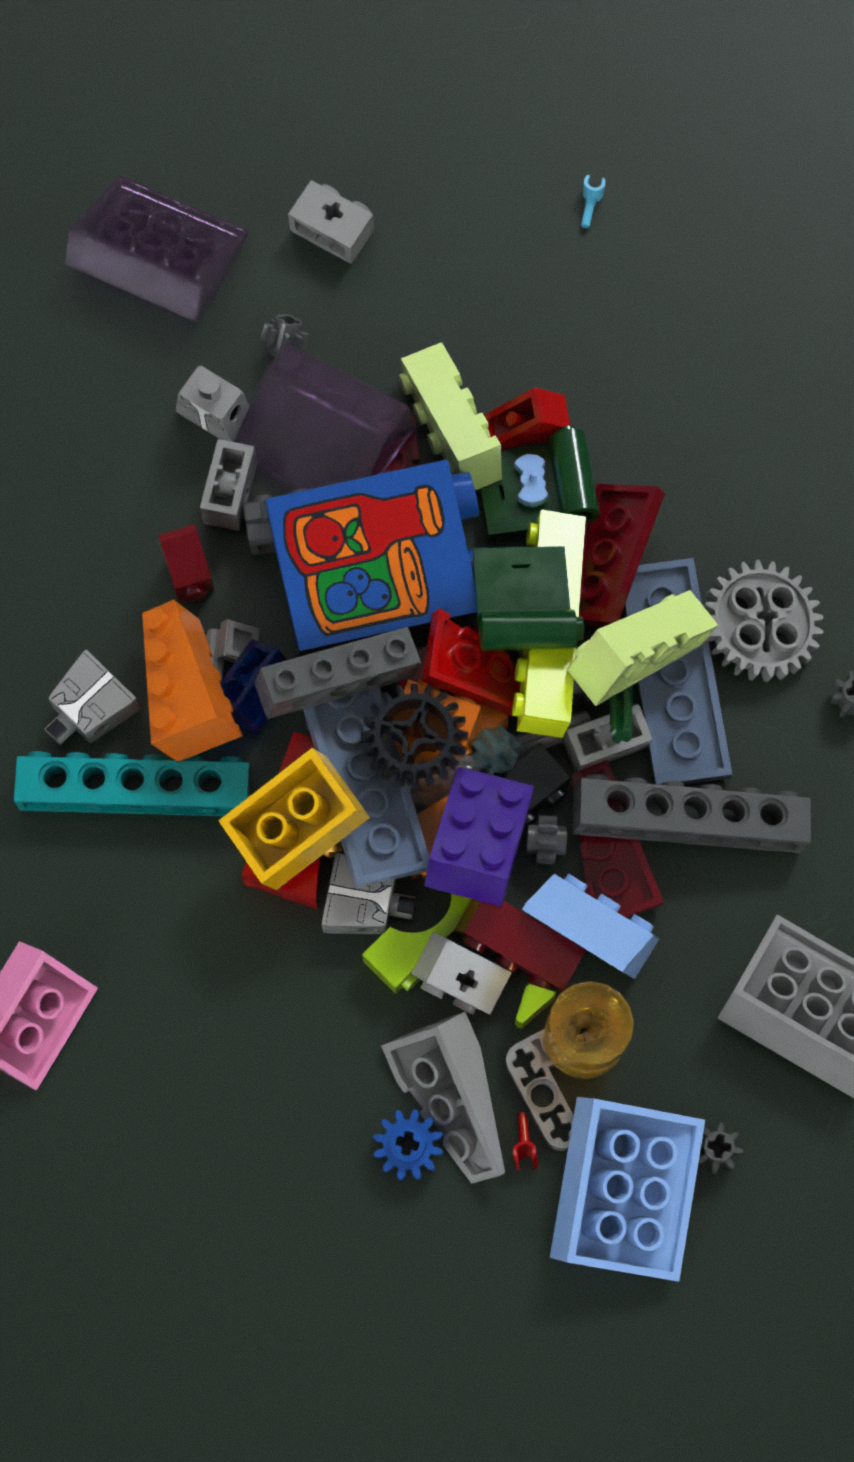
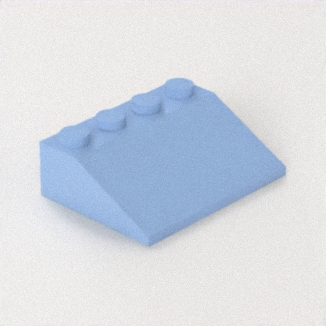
M577 1097L550 1258L567 1263L679 1282L705 1120L594 1098Z

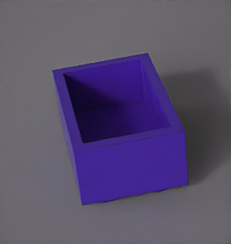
M458 767L429 857L424 886L502 907L528 816L534 786Z

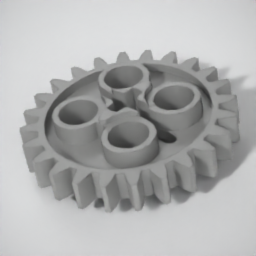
M756 560L750 569L745 562H741L736 571L731 567L728 568L723 574L724 578L719 576L712 584L715 589L711 588L705 594V598L710 602H706L703 606L718 624L706 641H715L717 644L711 652L712 655L721 652L725 655L721 664L723 667L731 662L736 664L735 675L747 669L748 677L751 681L758 676L759 672H761L764 682H768L773 678L774 673L779 680H782L788 675V671L795 674L801 668V664L805 665L812 658L810 653H813L820 646L814 639H818L823 634V630L814 625L823 619V615L813 613L812 611L820 602L819 600H808L807 596L813 590L812 587L804 589L799 587L802 580L801 575L793 580L789 579V567L787 566L778 573L776 572L774 561H771L765 569H763L760 560ZM757 589L761 591L762 598L760 597V594L757 591ZM772 596L779 598L783 602L784 608L776 606L773 603ZM735 597L745 600L748 609L740 607ZM776 632L785 635L788 645L778 640ZM744 633L748 635L752 645L745 644L739 634ZM762 644H764L767 652H764Z

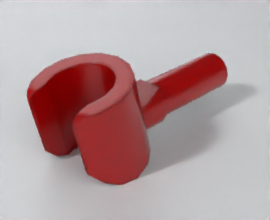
M520 1112L517 1114L519 1138L518 1143L513 1147L515 1167L520 1171V1160L530 1157L532 1158L535 1170L539 1164L536 1146L530 1142L527 1113Z

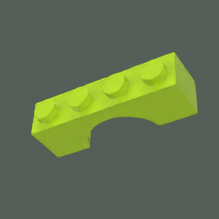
M451 893V904L447 914L437 925L428 930L408 933L389 927L362 954L363 962L395 994L402 988L409 991L420 981L419 978L411 973L432 932L451 941L458 934L454 929L471 898Z

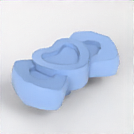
M525 454L514 463L515 470L521 475L520 486L522 490L518 494L517 500L522 505L530 508L543 505L549 497L545 489V461L538 455Z

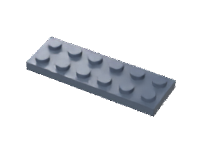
M694 558L639 565L624 605L625 616L628 617L654 606L671 594L677 596L689 590L702 604ZM705 641L700 647L637 682L642 714L653 739L648 745L654 784L661 785L667 781H678L686 785L730 779L732 777L709 641Z
M380 688L303 709L314 749L327 756L370 817L341 840L354 888L427 872L429 853L407 779L405 778L404 785L401 788L396 787L395 784L397 774H393L389 780L384 781L381 778V774L385 766L378 770H372L370 763L376 756H364L363 748L371 743L362 741L361 733L372 729L364 726L363 719L368 716L376 717L370 710L372 703L379 704L382 707L385 706L381 699ZM383 733L382 744L390 756L400 762L401 759L396 742L391 739V735Z

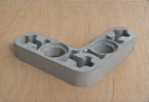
M599 1006L585 1007L513 1045L506 1055V1068L543 1139L549 1147L555 1150L563 1151L568 1149L571 1130L567 1135L568 1141L563 1142L560 1137L553 1139L551 1133L555 1127L551 1118L549 1117L543 1122L540 1116L550 1114L558 1106H561L563 1112L557 1113L556 1117L562 1126L569 1124L572 1128L574 1115L549 1069L600 1043L607 1037L611 1029V1019L606 1010ZM591 1015L594 1020L601 1018L603 1023L599 1027L600 1033L595 1035L592 1030H588L580 1034L579 1038L584 1043L577 1045L575 1033L567 1025L574 1023L575 1030H578L586 1025V1016ZM560 1032L568 1037L570 1046L567 1051L557 1054L548 1048L547 1039L552 1033ZM520 1051L525 1056L531 1054L534 1057L530 1062V1068L534 1076L539 1071H542L545 1076L532 1080L526 1087L521 1082L528 1080L526 1071L522 1066L517 1068L513 1066V1063L517 1060L516 1053ZM543 1085L552 1090L554 1099L549 1106L538 1107L532 1102L531 1092L535 1087Z

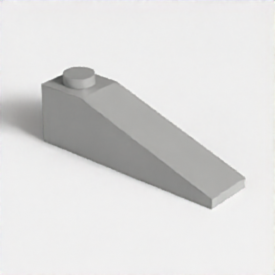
M464 1011L438 1020L383 1044L381 1047L397 1084L404 1093L411 1092L422 1107L419 1114L424 1120L430 1117L433 1118L434 1125L439 1132H442L444 1137L443 1146L471 1184L504 1174L505 1169L481 1047L466 1012Z

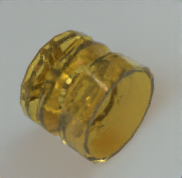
M588 981L572 985L560 993L551 1007L545 1022L543 1042L547 1056L556 1068L571 1077L589 1079L604 1075L616 1066L632 1039L634 1020L631 1008L621 993L607 984ZM581 1028H587L588 1034L593 1035L590 1042H584L583 1035H579Z

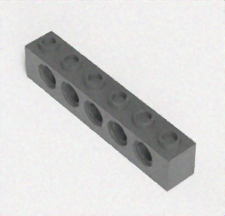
M593 774L581 778L573 790L572 834L801 853L811 843V798L798 797V793L793 791H780L775 793V795L761 794L760 790L756 788L726 791L721 786L714 784L692 788L685 787L684 783L678 781H667L657 785L647 784V781L642 778L611 781L605 775ZM614 799L620 802L623 812L613 811L608 806L607 800ZM646 803L656 804L661 810V815L651 814L646 808ZM684 806L695 808L699 813V819L689 817L684 810ZM722 809L731 810L736 815L737 822L728 821L724 817ZM760 812L771 815L775 825L766 824L762 820Z

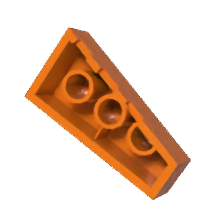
M175 600L143 612L151 744L175 761L180 762L242 737L240 727L234 722L231 714L233 708L230 700L225 697L220 683L223 681L220 673L214 668L211 657L213 654L200 619Z

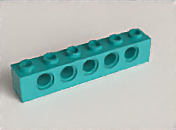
M32 751L28 753V756H17L14 803L19 811L225 816L251 796L252 771L250 764L243 762V759L238 757H222L220 762L205 761V758L200 756H192L177 762L175 760H166L165 756L155 754L145 755L143 760L128 759V756L117 753L106 754L105 759L90 758L88 754L80 752L67 753L66 757H51V754L47 752ZM53 775H66V781L61 787H48V781ZM102 775L105 777V781L101 787L97 789L86 787V783L91 776ZM132 776L144 778L142 786L136 790L124 788L125 782ZM170 777H178L183 780L180 788L175 791L164 790L163 784ZM209 778H216L221 781L220 787L214 792L203 791L201 789L202 783Z

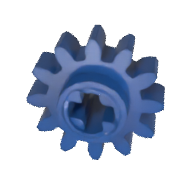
M416 1109L412 1111L408 1120H405L402 1112L397 1110L395 1113L397 1122L395 1124H391L390 1121L385 1119L381 1121L384 1129L387 1131L386 1134H375L373 1136L377 1143L383 1144L382 1149L374 1152V1157L377 1159L387 1157L388 1161L384 1164L383 1171L388 1173L394 1167L398 1168L397 1176L399 1181L405 1179L407 1171H412L413 1176L418 1181L421 1179V1167L425 1166L430 1171L435 1170L433 1162L429 1160L432 1155L436 1157L443 1156V1151L439 1147L433 1146V1142L442 1139V1132L430 1133L428 1130L433 1125V1118H427L423 1123L418 1122L419 1113ZM406 1135H412L414 1142L419 1145L417 1151L411 1150V1155H403L402 1147L398 1146L400 1139L406 1140Z

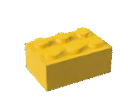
M311 748L218 821L259 881L277 890L370 817L327 756Z

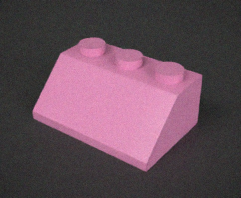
M20 941L0 972V1070L37 1091L98 988L44 951Z

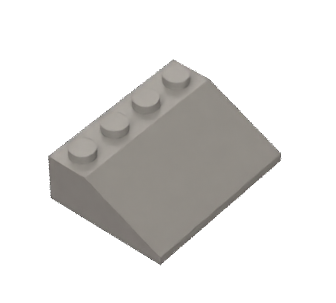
M776 915L717 1019L854 1098V958L783 917Z

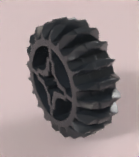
M412 683L410 694H404L402 686L398 685L395 687L396 698L392 699L386 692L381 694L384 707L376 703L371 704L370 710L376 717H364V726L372 730L362 732L361 740L371 743L363 748L364 756H376L370 763L371 769L378 770L385 766L381 774V778L384 781L389 780L393 774H397L396 787L401 788L404 785L405 778L411 779L412 790H417L419 787L418 779L425 778L426 785L429 788L434 786L432 775L435 773L443 781L448 779L447 770L444 768L445 765L451 769H458L459 762L452 755L464 756L466 754V747L458 742L468 740V732L459 729L466 724L465 717L454 716L459 710V705L454 702L444 707L448 699L447 693L441 692L434 699L432 698L433 686L427 685L424 694H419L418 684ZM417 708L408 720L388 722L394 715L403 710ZM429 711L435 714L445 725L448 733L447 740L438 737V733L426 726ZM420 722L421 738H417L415 743H412L411 749H409L408 735H412L414 730H417ZM383 733L391 735L392 740L399 742L403 746L400 762L395 760L385 750L382 744ZM436 750L441 751L438 756L429 762L412 765L416 757L422 752L429 751L435 753Z

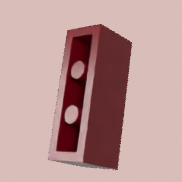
M471 899L454 929L455 932L464 936L461 943L480 954L485 949L497 956L494 961L496 964L512 973H516L519 968L530 975L527 982L548 990L553 988L564 991L586 951L585 948L506 901H503L501 907Z

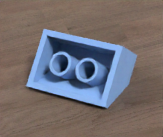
M569 873L565 879L553 874L525 903L522 908L523 911L634 979L659 941V938L651 933L654 928L652 924L635 914L629 920L617 913L621 905L603 894H600L597 900L586 894L585 890L588 885Z

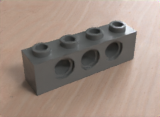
M408 627L262 667L256 678L255 687L266 718L270 719L411 679L421 661Z

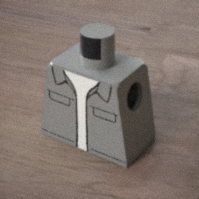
M203 366L196 368L177 397L176 412L221 440L238 443L254 420V415L244 393ZM231 413L235 415L232 420H230Z
M85 650L50 694L49 700L59 715L44 729L59 745L75 731L87 742L92 743L137 713L141 708L137 698L88 650Z
M338 853L334 859L321 924L323 933L383 934L387 930L389 916L412 920L416 897L394 893L396 879L354 888L346 856Z

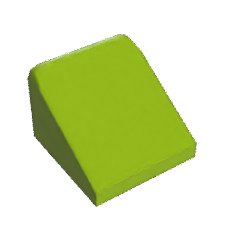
M532 984L526 985L515 1020L516 1028L523 1029L555 1000L556 992Z

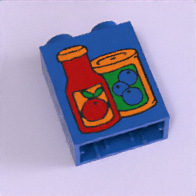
M448 459L265 499L299 651L430 623L432 613L439 608L451 615L450 618L477 612L473 549H467L461 520L478 517V503L470 472L451 475Z

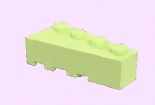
M442 342L401 358L402 373L398 375L400 385L405 395L412 394L415 404L412 407L419 424L423 425L426 423L430 434H427V438L434 455L441 454L443 460L448 459L451 475L470 472L475 490L502 480L501 444L496 435L490 436L489 425L483 413L477 414L474 398L468 387L464 389L459 388L462 386L460 373Z
M691 590L677 596L671 594L654 606L597 629L590 640L584 642L576 649L574 654L577 657L567 670L593 704L597 706L703 645L717 628L718 624Z

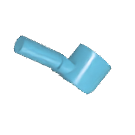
M587 175L584 179L582 195L586 201L581 227L583 228L590 227L596 202L600 201L604 196L605 179L603 177L601 186L597 188L589 185L590 175Z

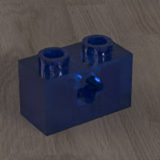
M254 639L250 640L220 684L225 697L230 700L233 708L231 714L234 722L241 729L257 735L268 719L255 687L256 678L260 668L287 661V659L278 648Z

